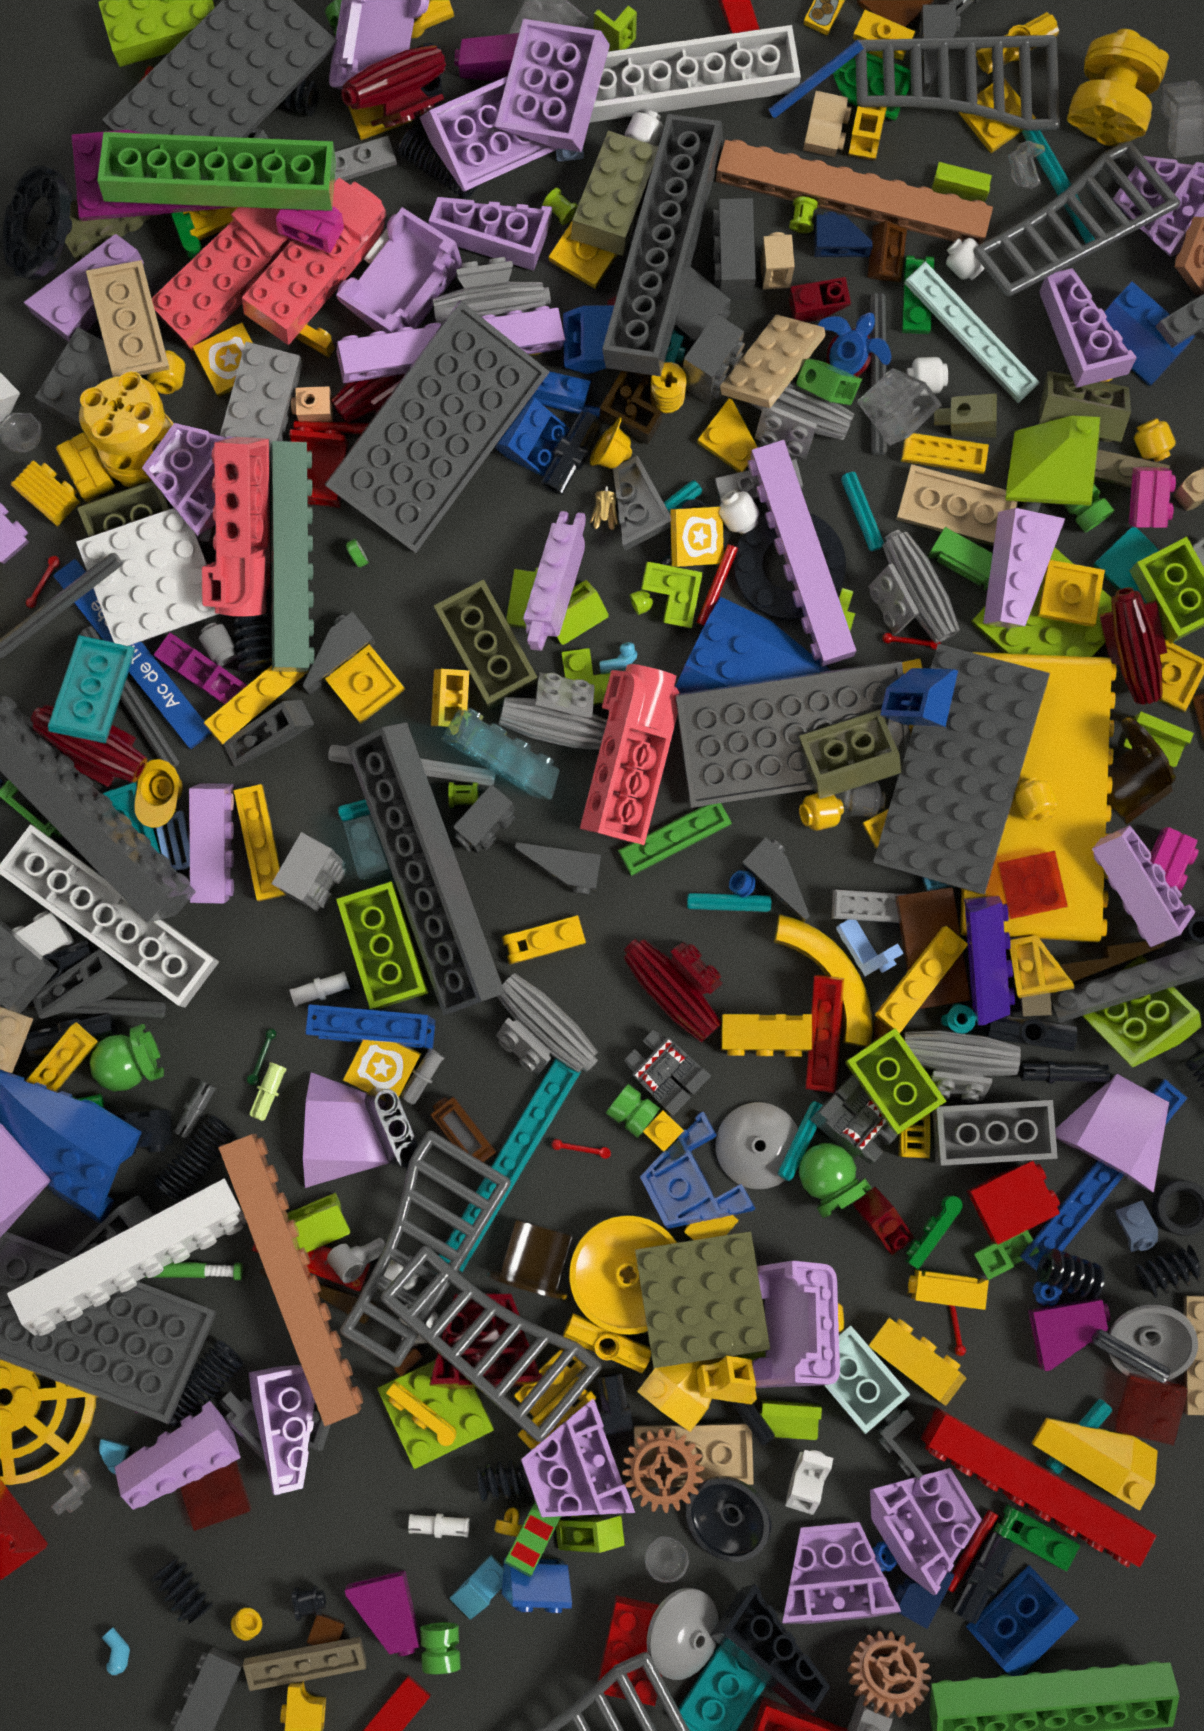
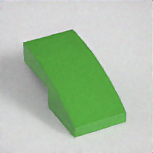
M1028 1230L999 1245L990 1243L974 1253L986 1277L990 1280L1023 1261L1020 1255L1028 1244H1031L1033 1239ZM1037 1246L1031 1252L1029 1257L1039 1252Z

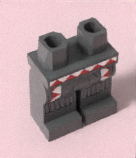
M652 1030L642 1040L653 1051L649 1057L644 1059L634 1049L624 1061L629 1069L633 1071L631 1075L671 1116H674L691 1097L670 1077L673 1076L685 1089L694 1095L711 1075L669 1037L665 1039L661 1034Z
M854 1075L846 1079L810 1119L840 1147L848 1151L852 1158L859 1155L869 1164L874 1163L883 1153L873 1142L876 1136L886 1145H889L898 1136L893 1133Z

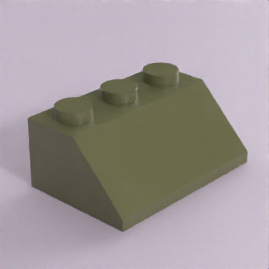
M1047 371L1039 409V424L1068 416L1100 417L1099 439L1105 442H1112L1113 440L1122 441L1131 414L1129 387L1096 382L1076 388L1071 375Z
M149 481L83 504L77 509L88 536L92 537L172 508L170 502L153 481Z
M881 710L799 736L808 770L819 799L901 773L900 754L884 717L880 715Z

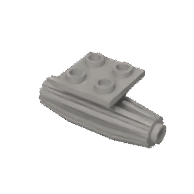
M505 257L489 259L488 265L478 266V261L462 263L461 269L456 270V277L464 288L433 298L436 323L442 325L459 300L481 317L490 314L496 317L506 316L507 313L520 310L523 313L533 312L538 307L551 304L549 287L544 288L542 282H510L509 278L513 264L512 261L506 262Z
M793 382L788 384L770 409L750 403L762 411L754 439L761 441L765 445L784 440L788 453L803 459L807 458L814 434L844 440L854 417V413L840 404L829 402L797 386Z
M896 530L885 537L886 542L882 546L889 565L868 586L873 601L878 604L883 613L885 624L891 628L895 635L912 619L916 618L934 643L942 642L955 635L960 630L949 596L929 559L908 532L901 533L900 530Z
M539 672L536 699L505 697L499 717V725L538 740L573 748L600 750L607 719L593 714L594 685L580 679L562 678L555 673L546 674Z
M515 973L502 984L505 993L497 997L515 1021L508 1018L496 1036L499 1038V1044L506 1051H513L520 1058V1064L527 1071H534L538 1075L551 1059L549 1054L578 1073L582 1069L587 1073L595 1065L598 1059L594 1056L598 1051L579 1026L544 992Z
M947 1031L904 1032L902 1037L922 1067L935 1070L932 1073L931 1079L945 1100L952 1097L960 1098L965 1103H978V1101H983L992 1084V1078L984 1076L1017 1075L1019 1071L1020 1046L997 1039Z

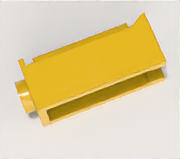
M915 1269L914 1276L910 1275L908 1293H912V1299L916 1301L985 1310L989 1280L983 1278L978 1280L975 1277L930 1271L922 1272Z

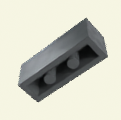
M215 1646L212 1647L208 1654L203 1652L196 1666V1670L200 1671L195 1682L190 1680L184 1692L183 1698L187 1699L183 1710L179 1708L176 1710L170 1726L174 1727L173 1731L215 1730L243 1668V1659Z

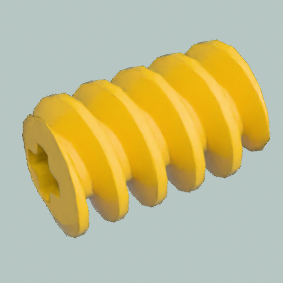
M665 362L661 377L651 376L650 402L654 407L661 410L662 413L677 411L683 405L685 399L686 374L678 364Z

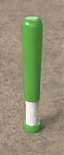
M172 1262L164 1266V1270L160 1274L151 1278L230 1276L234 1280H241L243 1264L237 1262L234 1266H217L197 1262H180L177 1264Z

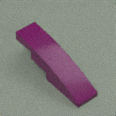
M170 632L153 654L154 657L224 705L247 686L224 668L215 664Z

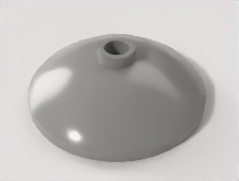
M754 1102L742 1105L729 1113L718 1129L715 1142L718 1162L730 1179L739 1185L742 1184L744 1187L767 1189L779 1185L785 1179L778 1176V1170L798 1131V1127L785 1111L772 1104ZM758 1140H762L765 1143V1149L760 1152L754 1146Z
M1144 1305L1133 1308L1121 1315L1114 1322L1109 1332L1110 1335L1170 1369V1377L1167 1380L1173 1379L1185 1372L1193 1363L1198 1351L1197 1334L1190 1320L1179 1311L1167 1306ZM1110 1355L1114 1365L1128 1377L1143 1382H1158Z
M695 1588L679 1589L666 1597L656 1609L647 1633V1653L651 1656L662 1676L672 1680L688 1678L698 1672L711 1657L717 1642L710 1635L719 1623V1617L713 1600L706 1593Z

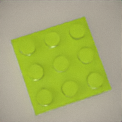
M436 1359L377 1388L414 1469L494 1431V1427L476 1389H446L429 1385ZM395 1381L399 1382L454 1426L457 1434L451 1445H441L438 1442L437 1433L428 1426L426 1429L421 1428L411 1419L413 1417L412 1413L405 1408L400 1411L388 1401L390 1396L386 1392Z

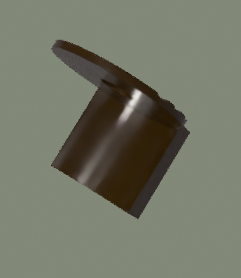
M1130 717L1124 718L1121 721V725L1132 749L1116 759L1112 765H1108V777H1112L1111 794H1107V804L1111 805L1112 810L1126 825L1173 792L1171 784L1176 779L1173 767L1169 765V760L1158 743L1143 726Z
M516 1220L501 1273L488 1271L487 1276L495 1281L525 1291L557 1299H566L567 1294L557 1290L572 1236Z

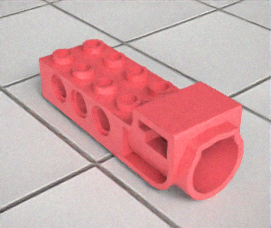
M338 178L334 183L333 206L342 213L344 229L339 239L336 240L331 253L292 239L242 297L244 314L287 345L294 340L338 289L340 284L368 254L383 232L387 214L382 201L356 182L348 184L341 178Z
M238 207L231 214L232 222L152 297L155 314L191 351L194 350L192 346L203 342L242 304L244 294L292 241V238L278 233L276 216L280 209Z
M234 437L214 442L211 457L213 464H215L212 490L215 493L213 520L216 522V534L213 538V547L216 550V562L202 567L203 606L215 607L216 614L256 616L267 612L266 592L270 585L269 439Z
M636 664L627 665L626 671H611L602 705L603 709L609 710V715L580 829L627 842L645 844L678 714L675 694H680V692L674 687L676 680L674 674Z

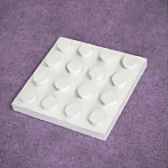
M175 508L76 542L87 571L110 553H116L123 562L121 567L94 587L114 643L130 646L218 615L215 613V607L203 606L202 567L206 566L207 563L195 532Z

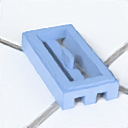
M178 811L174 813L167 823L176 865H172V863L170 865L176 871L190 868L189 835L184 812ZM177 819L187 860L185 863H182L173 823V820ZM164 826L156 827L161 852L171 862Z

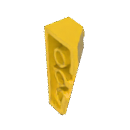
M724 1357L655 1368L637 1392L661 1412L691 1432L708 1410L712 1400L700 1397L696 1370L701 1365L715 1364Z
M1046 1418L1032 1441L1034 1446L1139 1511L1155 1485L1158 1451L1133 1435L1119 1434L1105 1429H1094L1075 1423Z

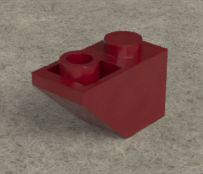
M846 277L791 286L788 298L792 319L803 322L821 320L851 305Z
M873 1187L853 1203V1206L864 1222L891 1255L904 1248L914 1238L894 1206L876 1187Z

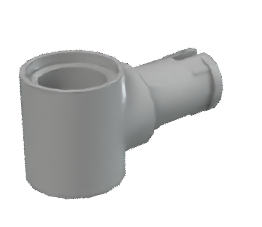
M377 1238L361 1247L355 1246L350 1248L347 1244H340L330 1251L327 1256V1262L344 1283H350L362 1275L367 1263L380 1258L386 1244L382 1238Z

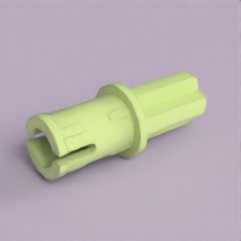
M271 1062L269 1063V1068L261 1086H257L259 1091L249 1113L251 1117L262 1121L266 1119L275 1096L278 1097L279 1095L277 1090L287 1070L286 1068Z

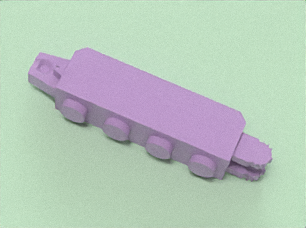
M561 511L557 522L551 525L523 618L526 624V633L529 634L527 642L531 650L542 651L547 636L557 637L560 635L585 549L583 531L586 518L583 513H577L573 525H569V513Z

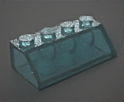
M469 708L467 711H457L442 736V741L532 797L551 800L559 774V769L552 765L554 761L542 753H539L538 756L529 751L531 746L518 738L515 741L505 736L507 733L505 729L494 723L489 726L482 721L483 716L475 710Z

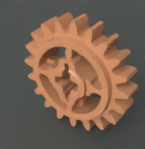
M663 1428L659 1429L658 1437H654L653 1433L648 1430V1441H644L643 1438L638 1436L637 1442L640 1447L629 1446L628 1448L634 1457L624 1458V1462L631 1465V1468L623 1470V1475L632 1477V1479L625 1483V1486H635L636 1489L631 1497L636 1498L642 1495L643 1498L640 1505L642 1507L648 1501H651L653 1512L656 1511L659 1504H662L664 1512L667 1513L669 1504L672 1503L678 1511L680 1510V1499L687 1504L691 1503L688 1492L696 1495L699 1493L693 1484L703 1483V1478L696 1475V1472L703 1471L704 1466L695 1464L702 1457V1454L691 1453L696 1444L692 1442L686 1446L684 1444L686 1434H683L679 1439H675V1429L671 1430L668 1437L665 1436ZM668 1446L678 1450L684 1456L687 1463L673 1461L669 1456ZM657 1447L655 1461L651 1464L640 1465V1461L645 1453ZM662 1456H664L666 1467L672 1468V1471L667 1473L666 1484L663 1483L661 1473L655 1471V1469L660 1467ZM680 1475H687L683 1486L671 1493L670 1484L672 1480ZM641 1477L655 1480L659 1487V1494L649 1490L644 1485Z
M878 1631L874 1638L871 1635H867L864 1643H858L855 1648L856 1651L850 1656V1660L853 1663L848 1667V1672L855 1675L852 1676L849 1683L859 1685L854 1693L855 1696L862 1694L866 1696L863 1701L864 1706L873 1702L874 1713H877L883 1707L886 1717H889L893 1710H895L898 1717H901L905 1710L911 1714L916 1706H920L925 1700L924 1697L930 1690L926 1685L930 1682L931 1676L924 1673L930 1666L927 1663H920L924 1653L919 1652L915 1654L913 1652L916 1645L914 1642L906 1646L904 1644L905 1636L902 1635L896 1641L892 1631H890L886 1639L882 1632ZM879 1654L889 1655L888 1657L880 1656L878 1659H875V1657H873ZM901 1688L907 1690V1692L901 1694L889 1693L890 1691L899 1692Z

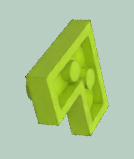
M646 562L641 589L668 595L663 623L692 628L703 572Z
M589 648L562 652L565 678L571 680L580 679L594 685L593 706L603 704L610 673L593 676Z

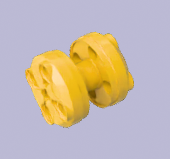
M1120 29L1116 33H1110L1095 39L1089 45L1084 65L1085 75L1090 81L1081 84L1077 88L1071 101L1067 121L1071 125L1078 127L1086 135L1095 138L1099 143L1107 146H1117L1119 143L1129 142L1144 136L1149 126L1152 111L1151 101L1146 95L1155 92L1159 88L1167 68L1169 55L1159 49L1154 43L1130 29Z
M130 371L121 376L104 380L95 387L85 390L80 396V425L87 438L97 447L101 462L108 473L126 487H133L140 483L152 481L142 467L174 424L164 413L162 400L154 386L143 379L139 373Z

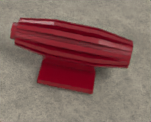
M435 45L397 53L367 66L343 84L342 99L347 106H351L352 109L356 110L383 104V116L370 121L372 127L383 124L384 128H388L398 123L402 124L415 118L414 116L425 114L429 110L436 108L434 103L444 99L443 94L428 98L420 88L445 71V57L442 51Z
M405 374L349 382L331 399V403L346 423L374 410L377 413Z
M1123 588L1116 592V596L1112 597L1111 612L1099 614L1109 658H1111V663L1120 665L1122 675L1134 702L1141 705L1152 704L1161 699L1163 695L1160 655L1168 653L1157 602L1144 603L1138 591H1133L1132 588Z
M44 705L43 708L38 707L31 716V722L34 723L32 726L33 730L61 750L63 755H66L74 762V767L86 776L110 787L115 777L134 783L143 773L148 759L132 747L137 738L111 725L106 743L49 732L48 724L54 707Z
M634 939L624 949L627 954L623 959L642 988L676 1024L699 1042H702L722 1024L703 995L706 993L711 994L723 984L720 980L721 975L711 964L707 966L700 959L702 954L693 944L687 945L684 941L671 951L673 954L671 959L645 939L640 942Z

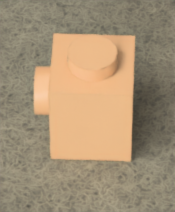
M330 387L296 388V397L291 398L292 414H296L299 421L333 422V404L331 403L332 393Z

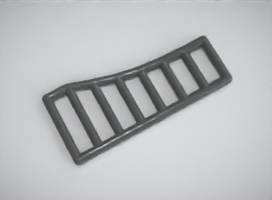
M1054 35L859 40L864 47L855 56L857 104L859 107L945 109L973 114L1026 131L1056 130L1060 126L1057 38ZM1019 47L1021 117L1005 112L1003 48ZM1030 47H1046L1048 119H1032ZM992 48L994 109L977 104L976 49ZM948 49L965 50L966 101L950 99ZM910 50L911 96L895 95L894 51ZM921 50H937L939 97L923 96ZM866 51H883L884 95L868 96Z
M1131 141L1123 142L1102 153L1077 180L1045 207L1003 233L976 246L973 252L1001 291L1010 297L1177 209L1180 206V200ZM1127 154L1165 202L1152 208L1113 160ZM1103 167L1142 215L1129 221L1094 177ZM1086 186L1119 227L1105 233L1075 195ZM1067 203L1095 239L1082 246L1056 214V211ZM1046 219L1071 252L1058 258L1034 226ZM1024 233L1048 264L1034 271L1011 240ZM1000 246L1024 276L1013 283L1009 282L988 255L989 252Z
M426 1132L410 1158L397 1214L384 1250L357 1302L342 1324L340 1333L391 1366L399 1367L419 1335L411 1327L376 1307L370 1301L378 1287L385 1290L392 1282V1280L384 1276L391 1260L405 1267L412 1259L397 1249L402 1232L407 1233L449 1259L448 1265L458 1272L511 1184L510 1179L435 1132ZM431 1146H435L497 1184L488 1200L425 1162L423 1159ZM418 1171L481 1209L473 1225L414 1190ZM411 1202L465 1234L466 1236L459 1248L455 1250L408 1221L407 1216ZM423 1264L415 1273L429 1283L437 1275L436 1272ZM449 1280L417 1316L424 1324L427 1323L451 1283ZM404 1288L395 1296L409 1306L417 1299L416 1295ZM363 1313L404 1337L395 1353L354 1328Z
M423 1246L380 1297L387 1307L537 1442H542L602 1367L601 1363L578 1342L538 1326L495 1302L449 1266L428 1246ZM427 1261L439 1273L411 1306L407 1308L395 1296L422 1264ZM449 1280L461 1292L429 1328L417 1316ZM473 1299L485 1309L451 1348L439 1335L466 1303ZM494 1316L509 1323L510 1325L474 1368L461 1357ZM520 1330L537 1337L496 1388L483 1377L484 1373ZM547 1343L565 1349L518 1407L504 1396ZM576 1356L587 1366V1369L538 1427L526 1415L573 1357Z
M643 1652L616 1664L574 1704L534 1731H558L571 1720L577 1731H591L581 1712L593 1702L596 1703L610 1731H624L604 1694L615 1681L620 1686L642 1730L657 1731L627 1673L643 1667L675 1730H690L649 1653Z

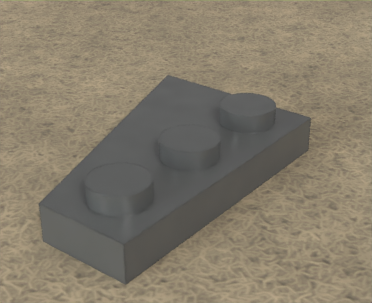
M638 455L614 468L613 474L619 507L622 544L626 551L671 527V515Z

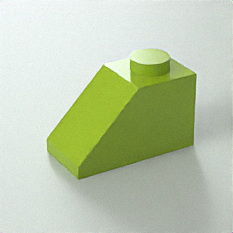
M598 1514L589 1515L582 1519L564 1518L560 1519L556 1526L558 1550L601 1553L625 1545L621 1515Z

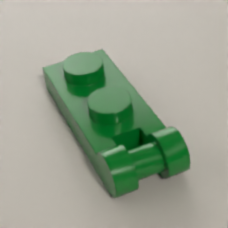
M184 212L171 213L188 257L192 260L203 248L198 238L191 233V230L195 229L189 212L186 214Z
M906 255L904 282L924 262L934 269V257L925 256V259H915V256ZM904 283L902 333L929 334L931 331V311Z
M945 1196L942 1199L941 1212L936 1218L932 1216L926 1222L922 1229L925 1231V1234L920 1241L915 1239L906 1250L908 1257L905 1261L916 1269L921 1267L960 1213L962 1201L958 1197Z
M1007 1504L1003 1511L1005 1515L1001 1523L997 1522L994 1531L1067 1572L1081 1545ZM1015 1520L1022 1522L1017 1532L1011 1530Z

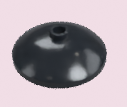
M729 1476L711 1477L698 1484L696 1487L699 1491L698 1495L691 1493L689 1496L691 1503L686 1505L687 1524L696 1542L712 1556L729 1562L746 1561L758 1555L767 1544L771 1534L770 1513L759 1493L747 1483Z

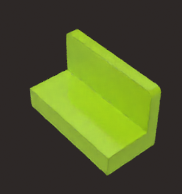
M627 6L620 16L613 21L597 9L594 13V30L602 31L610 45L608 51L628 49L636 39L637 12L630 6Z
M939 162L932 190L944 195L952 193L958 195L960 199L968 201L980 200L985 202L989 194L992 175Z
M537 567L535 572L514 569L506 618L508 625L511 627L526 629L523 618L537 575Z
M587 580L578 584L572 590L560 635L557 636L562 645L609 617L598 592Z
M1139 712L1133 719L1143 726L1158 743L1168 758L1169 765L1173 768L1176 767L1184 747L1190 744L1194 733L1144 712ZM1126 738L1123 747L1130 750L1132 746Z
M336 1193L287 1213L289 1220H294L298 1227L300 1236L296 1237L300 1248L304 1247L307 1252L350 1234V1229L341 1212L340 1201Z
M761 1400L760 1414L775 1433V1437L817 1440L818 1423L822 1412V1407L819 1404Z

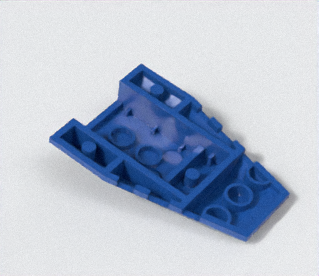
M720 597L683 668L676 688L681 694L831 670L826 666L822 667L819 660L815 661L811 653L772 621Z
M0 1070V1123L50 1178L51 1181L46 1187L57 1197L101 1224L108 1217L114 1200L107 1195L119 1165L133 1155L141 1131L92 1101L74 1099L72 1094L63 1091L57 1093L46 1089V1085L38 1082L31 1084L25 1082L23 1077Z

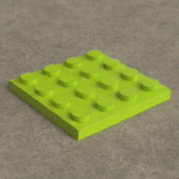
M1054 547L1050 560L1073 564ZM1043 577L1025 626L1003 628L983 624L985 607L970 622L1004 653L1092 657L1105 643L1099 614L1111 612L1112 598L1104 590H1101L1097 620L1094 627L1038 617L1044 582Z

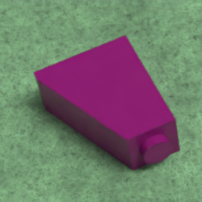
M519 33L462 39L461 49H456L454 66L459 67L460 78L495 82L507 77Z
M1097 1298L1096 1300L1087 1299L1028 1310L1039 1368L1044 1371L1052 1370L1092 1341L1091 1337L1097 1329L1107 1331V1322L1110 1321V1312L1107 1304H1103V1300Z
M403 1570L347 1585L345 1589L346 1597L389 1654L398 1653V1656L414 1653L415 1648H418L421 1638L406 1571Z

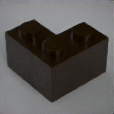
M621 371L600 407V419L613 426L617 419L621 417L619 429L648 445L662 422V411L643 401L651 386L652 375Z

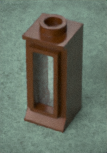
M445 1096L433 1106L435 1112L431 1116L454 1145L482 1162L497 1152L455 1097L449 1100Z

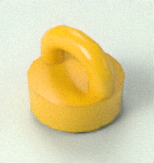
M509 1508L504 1515V1520L496 1519L495 1532L517 1537L523 1525L519 1524L520 1516L516 1508Z
M243 1608L232 1617L231 1629L241 1640H251L261 1631L262 1619L254 1609Z

